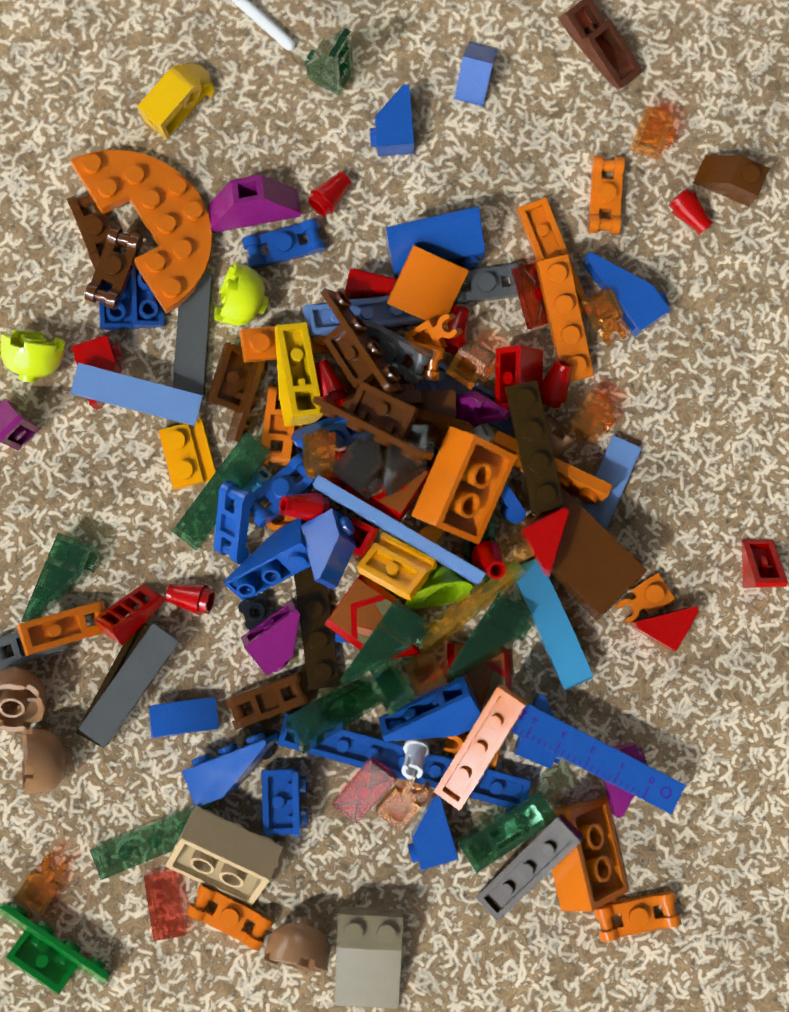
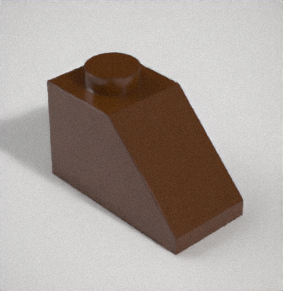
M705 155L693 183L749 207L759 195L770 168L743 156Z

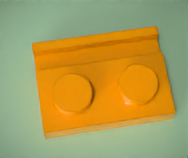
M202 418L196 421L195 426L183 423L158 430L173 490L176 491L218 479Z
M383 532L379 542L374 543L357 565V569L360 574L412 601L429 578V573L432 569H436L437 562L436 559Z

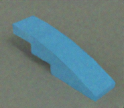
M535 559L510 569L523 597L526 609L538 632L539 639L564 691L593 679L591 669L549 576L543 574Z

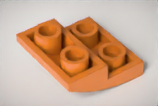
M413 244L389 295L387 304L426 321L435 319L437 323L442 315L449 314L469 270Z

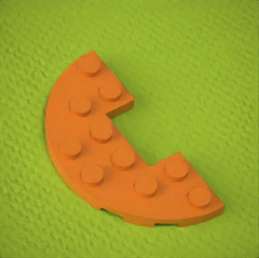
M103 150L83 154L71 159V166L102 214L129 201L131 202L158 247L134 258V264L165 313L167 314L176 309L196 290L197 284L200 282L203 274L206 273L211 255V223L199 193L176 169L163 161L142 153L126 150Z

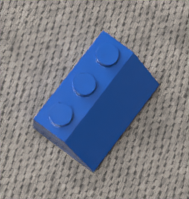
M479 207L386 227V247L393 277L395 279L398 278L413 244L466 269L479 265V261L483 260L485 254Z

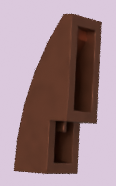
M580 0L558 17V20L569 36L617 90L643 71L611 19L605 21L593 0Z

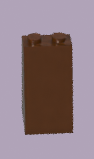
M563 488L561 492L565 507L562 508L569 509V516L551 574L597 622L642 578L647 570ZM562 508L539 512L535 516L532 513L528 514L518 525L521 529L518 532V539L529 549L522 536V529Z

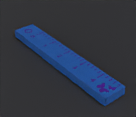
M527 704L511 730L512 733L671 815L686 786Z

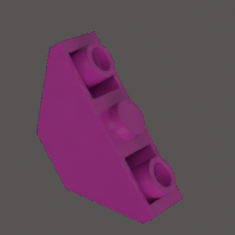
M262 174L230 180L208 205L211 223L210 230L212 233L302 217L298 190Z

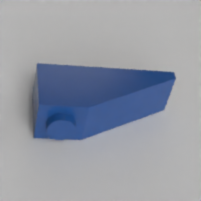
M592 252L585 256L582 262L583 266L634 337L669 313V301L661 290L657 291L652 284Z
M463 676L378 718L382 738L385 742L450 737L470 731L481 715L482 708L479 700Z

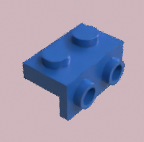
M300 768L262 769L263 836L294 834V837H301L302 828H308L307 808H302L301 796L307 795L306 776H301Z

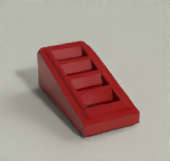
M352 268L349 271L345 295L349 299L389 296L397 279Z
M142 584L99 614L93 621L102 633L123 646L166 599L145 584ZM144 596L151 599L148 602L142 601ZM136 605L140 606L138 609H134Z

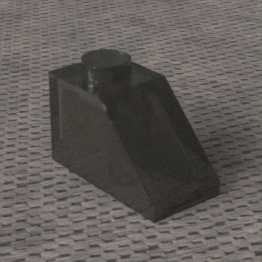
M414 424L407 439L435 454V438L429 437V426L427 424ZM394 444L391 447H387L384 473L386 495H394L427 470L428 459L420 458L419 462L403 456L401 454L402 448Z
M365 430L352 443L332 469L338 480L368 501L373 494L381 491L388 476L385 446L373 440L375 434Z

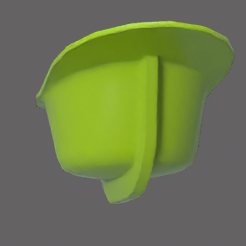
M444 565L437 566L435 570L432 569L429 573V578L412 601L407 600L405 607L407 609H419L459 602L472 593L473 585L470 582L464 581L461 575Z

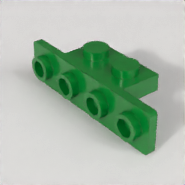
M4 902L2 903L0 914L24 930L5 957L6 961L58 996L78 967L102 984H106L110 974L106 972L108 967L102 961L95 957L88 960L79 954L81 948L69 939H65L62 942L54 937L55 931L46 923L39 921L35 924L26 918L28 912L15 903H12L11 906Z

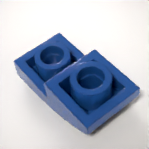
M216 697L164 703L148 707L151 738L179 736L186 733L215 731L219 729Z

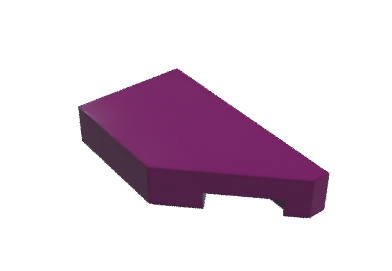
M476 391L456 395L457 419L467 421L471 425L505 421L510 415L507 409Z

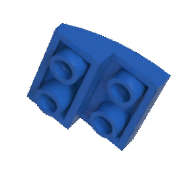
M135 265L116 310L105 306V303L98 301L99 330L164 327V310ZM104 283L102 289L109 291L112 285Z

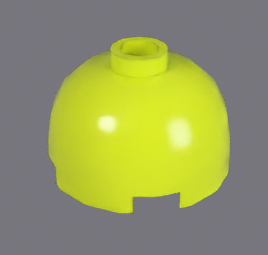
M234 261L233 268L230 267L221 285L219 293L221 294L220 302L222 306L221 308L215 306L214 320L227 325L242 326L253 321L258 313L264 314L269 297L264 296L265 284L262 277L254 269Z
M12 330L11 336L8 332L2 331L0 343L1 358L4 365L10 371L19 374V380L38 382V377H47L56 372L60 367L64 357L65 341L55 337L54 342H50L46 338L41 337L43 333L28 330Z

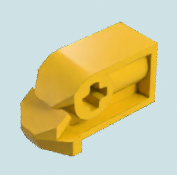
M188 62L170 68L137 106L144 122L165 139H168L205 95L210 99L215 96L210 73L201 65Z

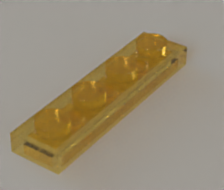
M508 560L505 561L506 572L503 577L491 579L487 583L481 581L480 584H477L470 590L469 593L472 596L463 603L458 601L446 610L447 616L439 623L434 621L421 631L423 636L417 640L424 651L433 652L522 578L527 572L516 560L511 563Z

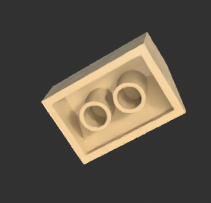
M195 806L165 867L252 907L270 881L283 847L276 844L269 837L259 836L246 830L239 823L229 822L217 816L216 813L209 809Z

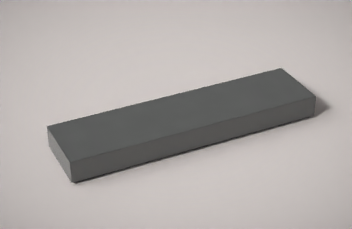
M210 272L203 274L196 286V290L185 302L178 306L173 388L199 395H205L213 274Z
M153 623L78 730L102 747H107L181 641L156 623Z

